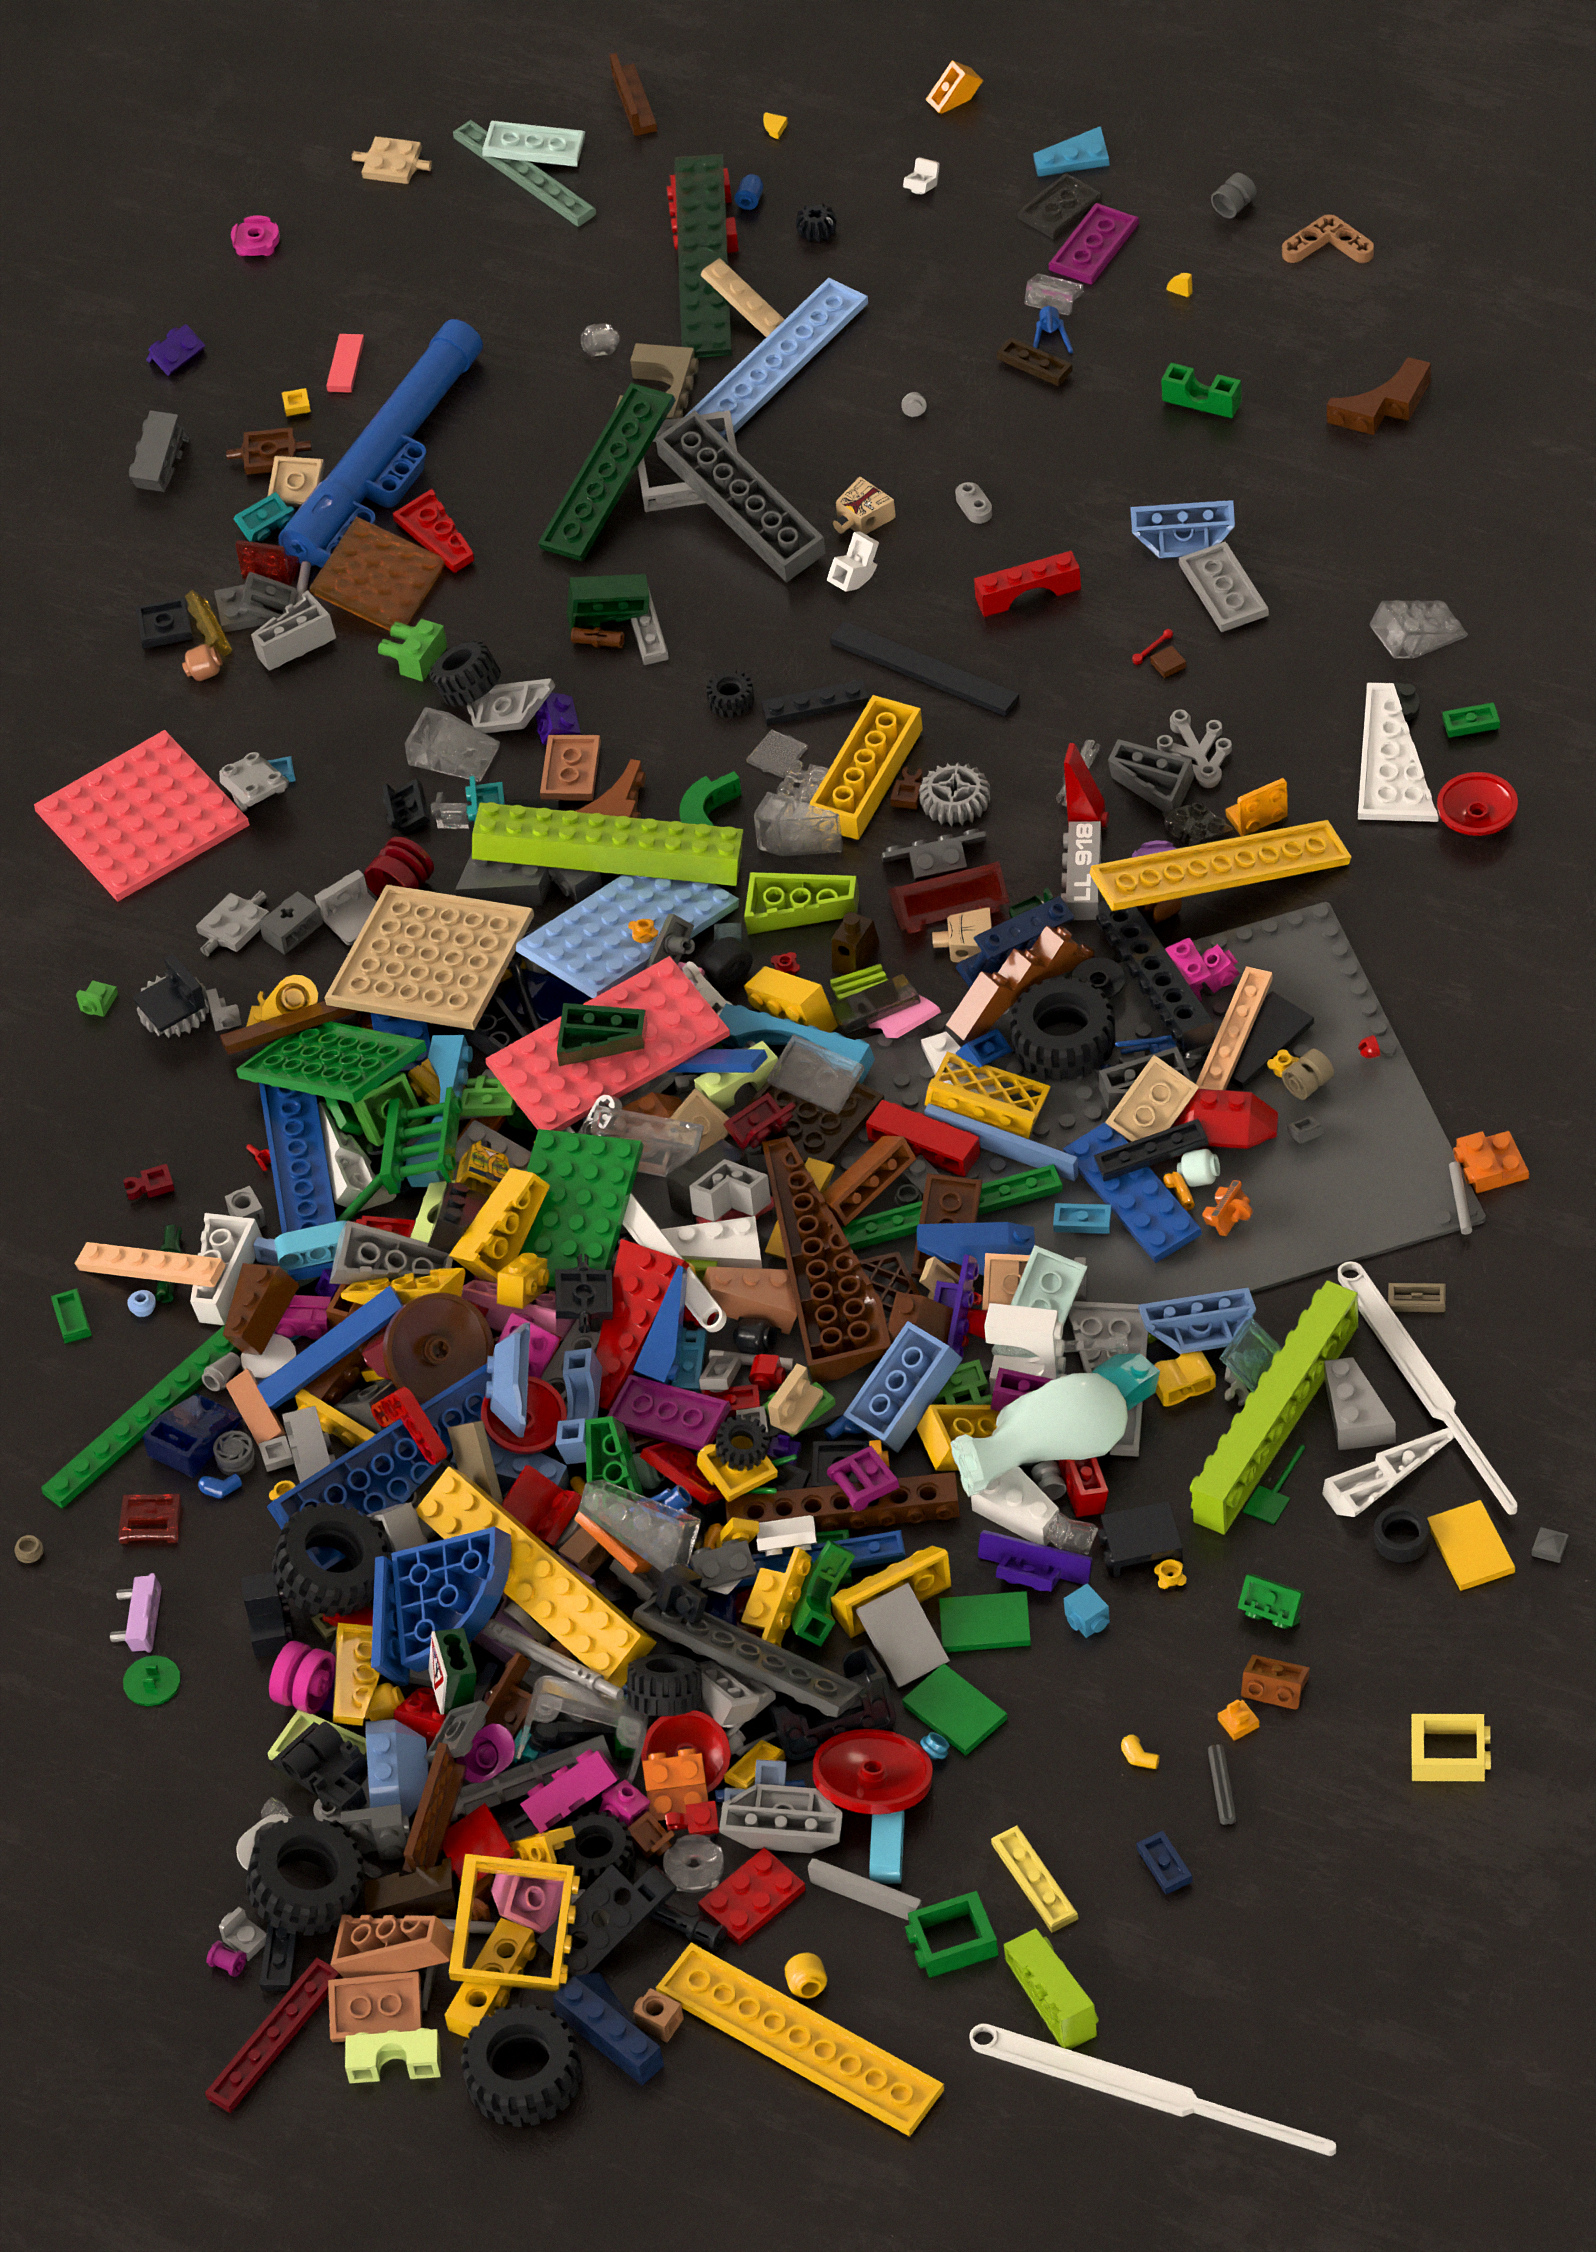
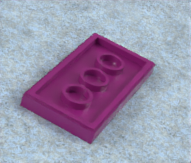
M1096 203L1050 261L1049 270L1092 285L1139 225V217Z
M629 1374L606 1417L613 1416L624 1424L627 1431L701 1451L702 1448L713 1443L721 1423L725 1421L732 1407L730 1402Z

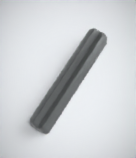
M1221 1744L1211 1745L1208 1748V1755L1220 1823L1223 1825L1234 1824L1236 1822V1813L1224 1747Z

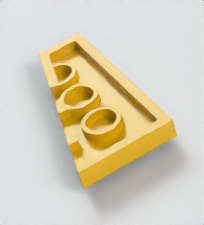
M338 1623L333 1723L363 1725L381 1675L371 1668L373 1626Z

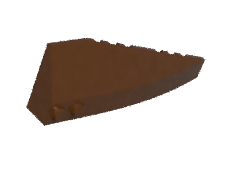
M787 1136L762 1142L813 1383L817 1382L818 1384L841 1379L884 1355L891 1346L882 1300L874 1290L869 1277L865 1274L860 1261L851 1249L846 1236L833 1213L829 1210L823 1195L815 1185L814 1179L806 1169L790 1137Z

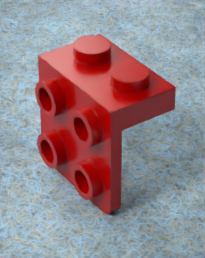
M423 1687L414 1691L394 1709L393 1720L399 1721L425 1737L428 1752L448 1714H440L434 1689Z

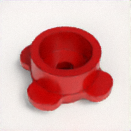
M788 952L780 956L775 955L771 958V964L775 966V970L793 976L800 971V965L796 963L797 955L794 952Z

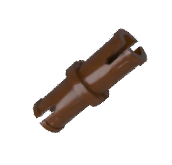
M573 627L571 631L572 643L591 644L595 648H600L601 646L623 648L625 635L621 631H605L601 627H595V629Z

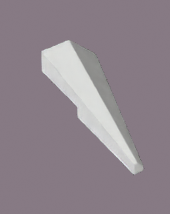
M320 1101L318 1108L334 1200L336 1204L347 1208L377 1175L371 1170V1160L352 1135L344 1134L336 1126V1120H333L330 1116L326 1103ZM382 1186L360 1211L393 1201L396 1194L389 1195L387 1189Z
M1449 1428L1377 1453L1374 1462L1325 1479L1322 1494L1337 1515L1355 1517L1455 1438Z

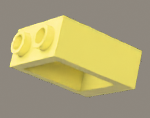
M1412 1714V1781H1485V1769L1491 1770V1751H1485V1744H1490V1726H1484V1714ZM1424 1734H1477V1759L1424 1758Z

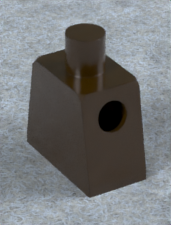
M849 912L844 915L843 922L832 938V971L847 975L863 969L879 945V938L873 920L858 915L855 912Z

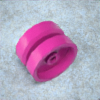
M298 1641L287 1643L279 1653L272 1669L269 1682L271 1700L284 1706L293 1705L297 1710L307 1714H315L322 1708L332 1689L335 1678V1656L331 1652L319 1648L312 1650L309 1645Z

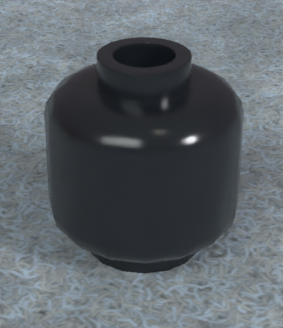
M745 1318L734 1329L733 1341L741 1353L768 1354L776 1345L777 1331L769 1320Z

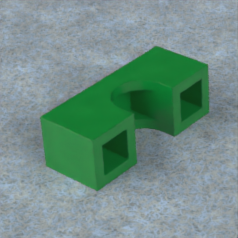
M1170 363L1161 379L1162 401L1229 418L1234 417L1242 402L1241 380L1217 374L1212 385L1206 386L1195 378L1194 368Z

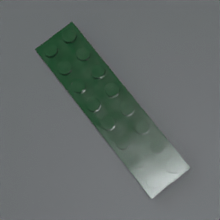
M630 383L538 542L540 549L584 561L676 400L672 394Z

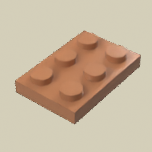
M548 735L540 789L541 799L593 801L601 746L600 735Z
M418 1971L328 1980L330 2040L332 2042L346 2041V2036L361 2032L377 2034L386 2033L390 2030L405 2032L423 2028L421 1976Z

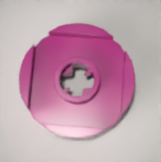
M256 215L245 218L244 223L239 226L238 224L234 225L231 230V239L236 253L240 256H269L274 252V247L279 243L280 233L278 225L272 223L270 218Z

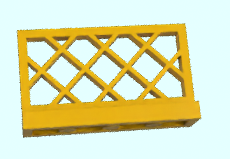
M946 1052L934 1079L932 1078L929 1083L924 1105L933 1104L1029 1139L1051 1086L989 1065L978 1068L956 1054ZM948 1064L958 1065L962 1069L952 1071ZM982 1073L987 1075L988 1078L978 1080L974 1074ZM967 1076L971 1082L961 1084L957 1078ZM950 1080L953 1085L945 1083L943 1081ZM1001 1082L1012 1083L1014 1087L1004 1089ZM994 1085L997 1091L987 1093L983 1087ZM976 1089L979 1094L971 1092L969 1090ZM1033 1090L1041 1093V1095L1030 1097L1026 1091ZM1019 1093L1023 1099L1013 1102L1009 1095ZM1002 1097L1005 1103L995 1099ZM1028 1106L1031 1111L1022 1109V1107Z

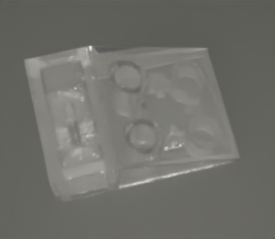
M1439 600L1381 601L1369 624L1393 658H1416L1466 638L1468 635L1461 626L1460 621L1449 610L1447 604Z
M427 707L422 711L405 742L408 765L469 779V776H475V781L478 782L481 781L500 746V742L449 712Z
M767 792L753 813L758 849L779 856L837 853L843 850L839 814L830 810H824L783 795Z

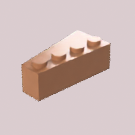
M342 1915L331 1966L343 1978L403 1973L449 1962L451 1960L454 1934L436 1916H405L404 1919H397L393 1915H384L383 1919L373 1918L371 1915H361L360 1918Z

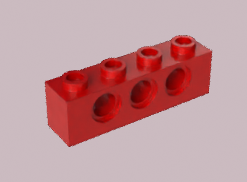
M1097 1458L1056 1460L1076 1517L1104 1513L1108 1488Z

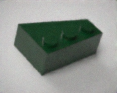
M646 574L569 577L567 618L570 635L573 627L585 628L593 625L595 629V627H601V623L616 619L617 622L648 614L650 594Z
M563 1003L557 1046L559 1067L644 1049L647 1031L646 1011L643 1009Z

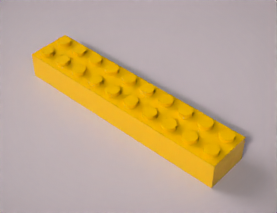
M448 1466L416 1508L418 1516L444 1539L491 1527H497L510 1534L511 1561L503 1592L587 1667L603 1675L604 1680L622 1689L627 1682L628 1665L633 1660L647 1656L657 1643L466 1474Z

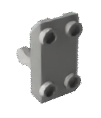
M257 752L249 753L243 759L233 764L225 765L220 770V783L232 793L234 803L242 813L247 811V807L275 793L280 794L284 792L285 788L289 785V780L268 761L260 757Z

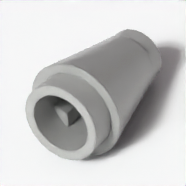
M229 1352L206 1367L202 1375V1381L205 1386L212 1391L225 1389V1384L231 1380L241 1365L240 1358L235 1353Z

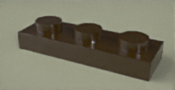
M1012 337L996 352L998 360L1057 386L1073 371L1071 363Z

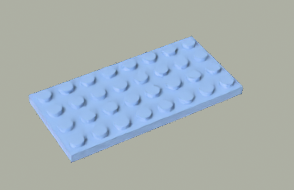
M623 874L517 942L516 952L591 998H595L644 970L668 913L675 914L695 925L689 937L691 939L739 907V898L712 883ZM639 919H651L654 921V928L659 931L658 936L653 937V940L648 943L636 942L632 938V929L628 928L629 922Z

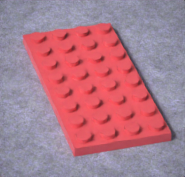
M668 956L582 1004L645 1010L647 1031L644 1049L559 1067L557 1058L561 1017L487 1057L486 1065L537 1130L562 1131L587 1117L600 1096L610 1095L619 1099L729 1037L730 1030L674 960Z

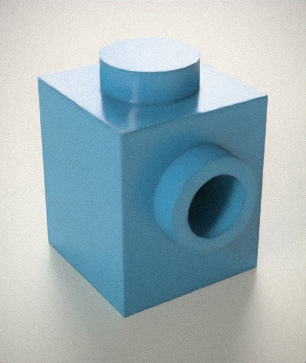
M1088 1583L1064 1598L1065 1615L1070 1626L1076 1631L1079 1629L1086 1638L1093 1633L1102 1631L1110 1623L1109 1606Z

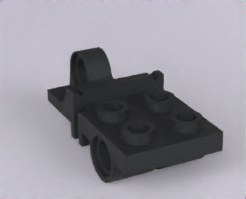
M324 1721L320 1725L313 1722L272 1760L275 1768L315 1794L317 1792L320 1802L327 1807L331 1803L342 1811L346 1808L349 1811L360 1810L367 1803L363 1788L353 1781L368 1767L365 1757L360 1752L358 1746H353L349 1740L344 1742L339 1732L328 1722Z

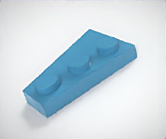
M1101 126L1033 153L1038 177L1109 166V156Z

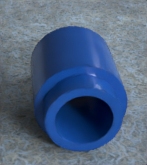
M750 174L741 180L735 194V202L739 207L750 210L758 205L764 189L761 178Z

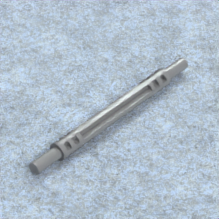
M494 1619L489 1620L482 1629L485 1635L593 1691L599 1690L617 1700H620L624 1695L623 1689L604 1680L603 1675Z

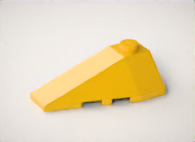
M465 1269L430 1270L429 1276L417 1278L414 1277V1273H409L392 1282H389L387 1277L353 1282L341 1293L342 1299L364 1305L388 1286L395 1289L403 1304L413 1298L430 1293H449L461 1297Z

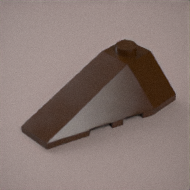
M897 1292L888 1326L891 1344L907 1321L947 1345L954 1309L925 1296Z

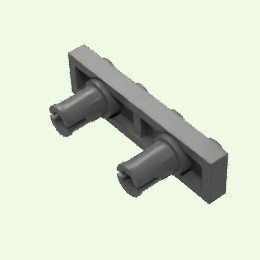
M668 913L644 970L668 956L678 965L682 953L691 954L695 948V943L689 937L695 925L675 914Z

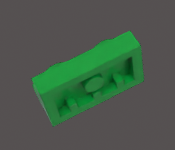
M1249 1573L1246 1575L1237 1608L1245 1610V1615L1251 1618L1262 1619V1617L1273 1620V1625L1289 1629L1290 1626L1292 1627L1300 1623L1301 1617L1298 1616L1304 1592Z

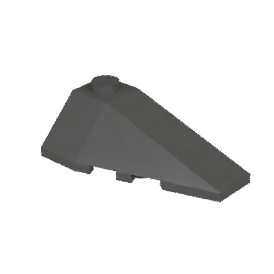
M390 1379L371 1381L373 1385L361 1392L359 1389H355L333 1406V1408L369 1431L379 1433L387 1427H382L377 1423L372 1415L371 1406L398 1390Z

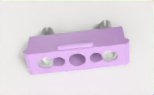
M151 1573L149 1576L134 1577L133 1589L117 1590L118 1600L131 1599L126 1631L111 1632L110 1640L112 1642L126 1641L132 1652L146 1650L149 1653L153 1650L162 1590L154 1573Z

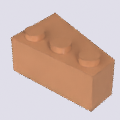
M707 1267L702 1284L724 1310L726 1317L738 1320L739 1316L743 1318L769 1320L772 1326L781 1328V1333L790 1334L797 1317V1310L788 1270Z

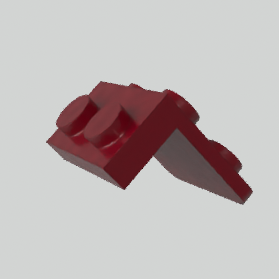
M768 1092L725 1121L723 1125L742 1151L750 1146L755 1149L762 1142L766 1141L765 1137L771 1132L777 1134L788 1125L787 1122L793 1118L792 1112L796 1105L791 1102L781 1109Z

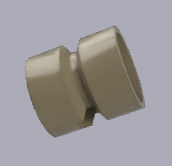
M1310 1049L1299 1058L1298 1062L1292 1063L1282 1072V1080L1292 1095L1301 1100L1308 1098L1319 1086H1323L1334 1076L1331 1062L1317 1049Z

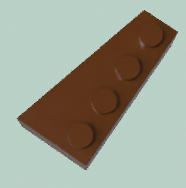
M356 1303L345 1319L363 1305ZM377 1333L302 1389L329 1406H335L363 1377L361 1372L368 1365L362 1353Z

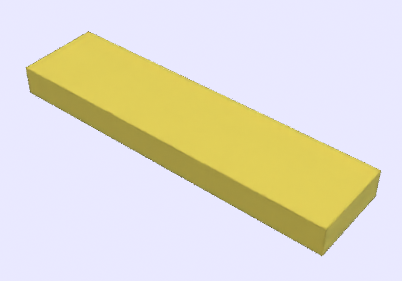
M1018 1826L991 1838L993 1847L1052 1933L1078 1920V1913Z

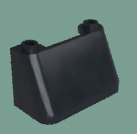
M867 1645L849 1651L842 1660L844 1674L840 1676L865 1687V1689L859 1692L860 1700L837 1718L827 1716L809 1704L799 1703L794 1697L784 1692L772 1690L776 1694V1699L766 1706L765 1710L780 1745L788 1758L797 1761L814 1756L824 1742L847 1731L859 1729L887 1730L895 1723L896 1711L887 1676Z

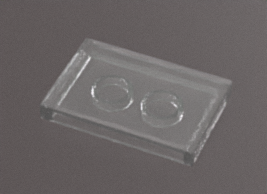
M793 1034L766 1080L772 1086L839 1114L865 1068L863 1064Z

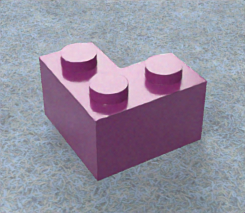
M999 1367L990 1410L1000 1412L1006 1405L1022 1395L1038 1390L1054 1379Z

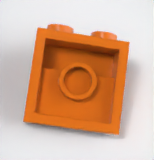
M1482 1131L1457 1138L1456 1147L1453 1148L1455 1160L1462 1163L1465 1181L1467 1184H1472L1476 1194L1529 1179V1171L1510 1131L1485 1137Z
M695 1748L679 1750L677 1757L666 1758V1753L649 1754L648 1761H642L647 1798L651 1801L649 1812L657 1821L666 1820V1813H686L685 1805L709 1802L702 1753L696 1754Z

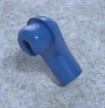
M841 1416L824 1430L826 1437L830 1441H834L843 1433L859 1434L864 1432V1430L844 1416Z

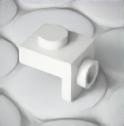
M917 158L914 172L904 178L903 187L911 189V192L916 194H925L937 186L940 164L928 159Z

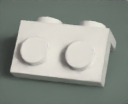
M811 1515L759 1523L760 1532L757 1534L758 1551L765 1552V1556L783 1554L782 1549L795 1547L809 1551L812 1550L811 1545L817 1544L814 1517Z

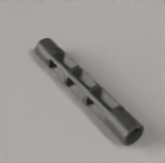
M604 1735L503 1771L488 1781L463 1786L451 1823L459 1820L458 1816L464 1815L465 1817L484 1803L489 1808L527 1795L529 1790L541 1782L544 1786H547L554 1781L551 1776L565 1765L570 1770L579 1764L576 1758L590 1748L593 1753L601 1749L608 1761L613 1763Z

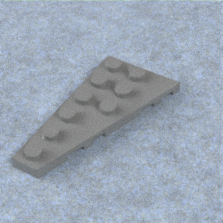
M1073 1301L1068 1318L1085 1373H1092L1097 1366L1116 1354L1141 1353L1147 1359L1149 1332L1144 1327L1138 1309L1140 1304ZM1143 1401L1127 1411L1128 1421L1124 1436L1110 1449V1455L1139 1457Z

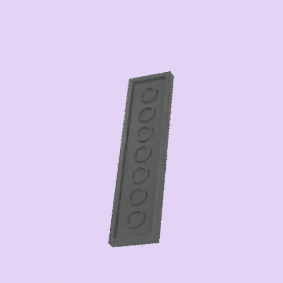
M657 1595L634 1610L632 1621L640 1624L644 1629L666 1636L673 1643L685 1645L691 1648L694 1653L706 1655L716 1660L721 1666L731 1667L743 1673L749 1679L765 1683L774 1691L784 1692L794 1697L797 1702L809 1704L827 1716L837 1718L860 1700L859 1692L865 1689V1687L709 1613L704 1612L702 1621L693 1624L673 1610L664 1612L656 1604Z

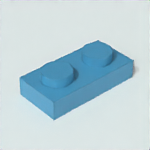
M1055 1203L1054 1232L1110 1234L1111 1205Z

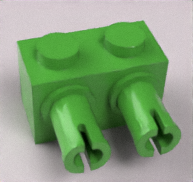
M421 619L415 627L396 621L391 627L390 635L391 637L405 640V642L398 644L383 639L382 643L380 642L378 646V653L398 660L401 675L423 682L435 661L441 657L447 648L444 626Z

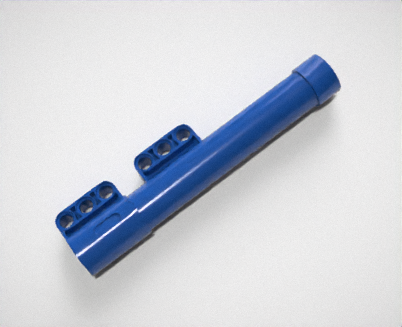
M450 319L430 341L428 349L327 478L316 486L280 532L278 537L279 544L291 559L299 564L304 561L310 562L311 566L317 565L333 574L344 573L374 534L375 514L369 508L361 505L362 501L367 498L383 507H394L423 472L426 448L421 443L412 439V437L459 376L470 368L482 352L483 341L473 327L463 321Z

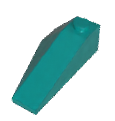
M1141 1353L1116 1354L1097 1366L1092 1373H1098L1118 1387L1126 1401L1128 1411L1155 1393L1160 1370Z

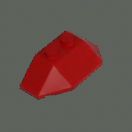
M1198 1089L1171 1126L1172 1128L1199 1119L1208 1138L1209 1145L1207 1146L1248 1149L1263 1143L1267 1139L1277 1137L1278 1112L1252 1092Z

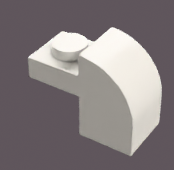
M860 531L854 532L847 555L834 557L827 581L844 591L859 589L872 577L876 570L877 564L873 560L879 542Z

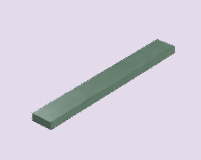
M472 120L453 131L454 138L576 226H581L596 215V209L531 162L483 156L482 149L488 132Z

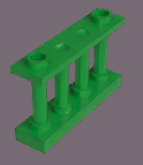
M452 1087L446 1088L445 1102L410 1110L408 1107H404L400 1097L390 1099L380 1177L389 1195L400 1193L401 1181L404 1180V1177L441 1170L446 1183L452 1182L453 1170H456L457 1167L455 1152L460 1113L463 1112L462 1100L459 1096L456 1097ZM443 1114V1120L440 1122L408 1128V1124L412 1120ZM441 1133L440 1140L406 1147L409 1139ZM439 1152L438 1159L403 1166L407 1158Z

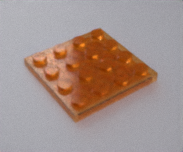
M356 516L311 584L309 592L391 631V627L396 621L405 625L408 624L445 567V560L435 553Z

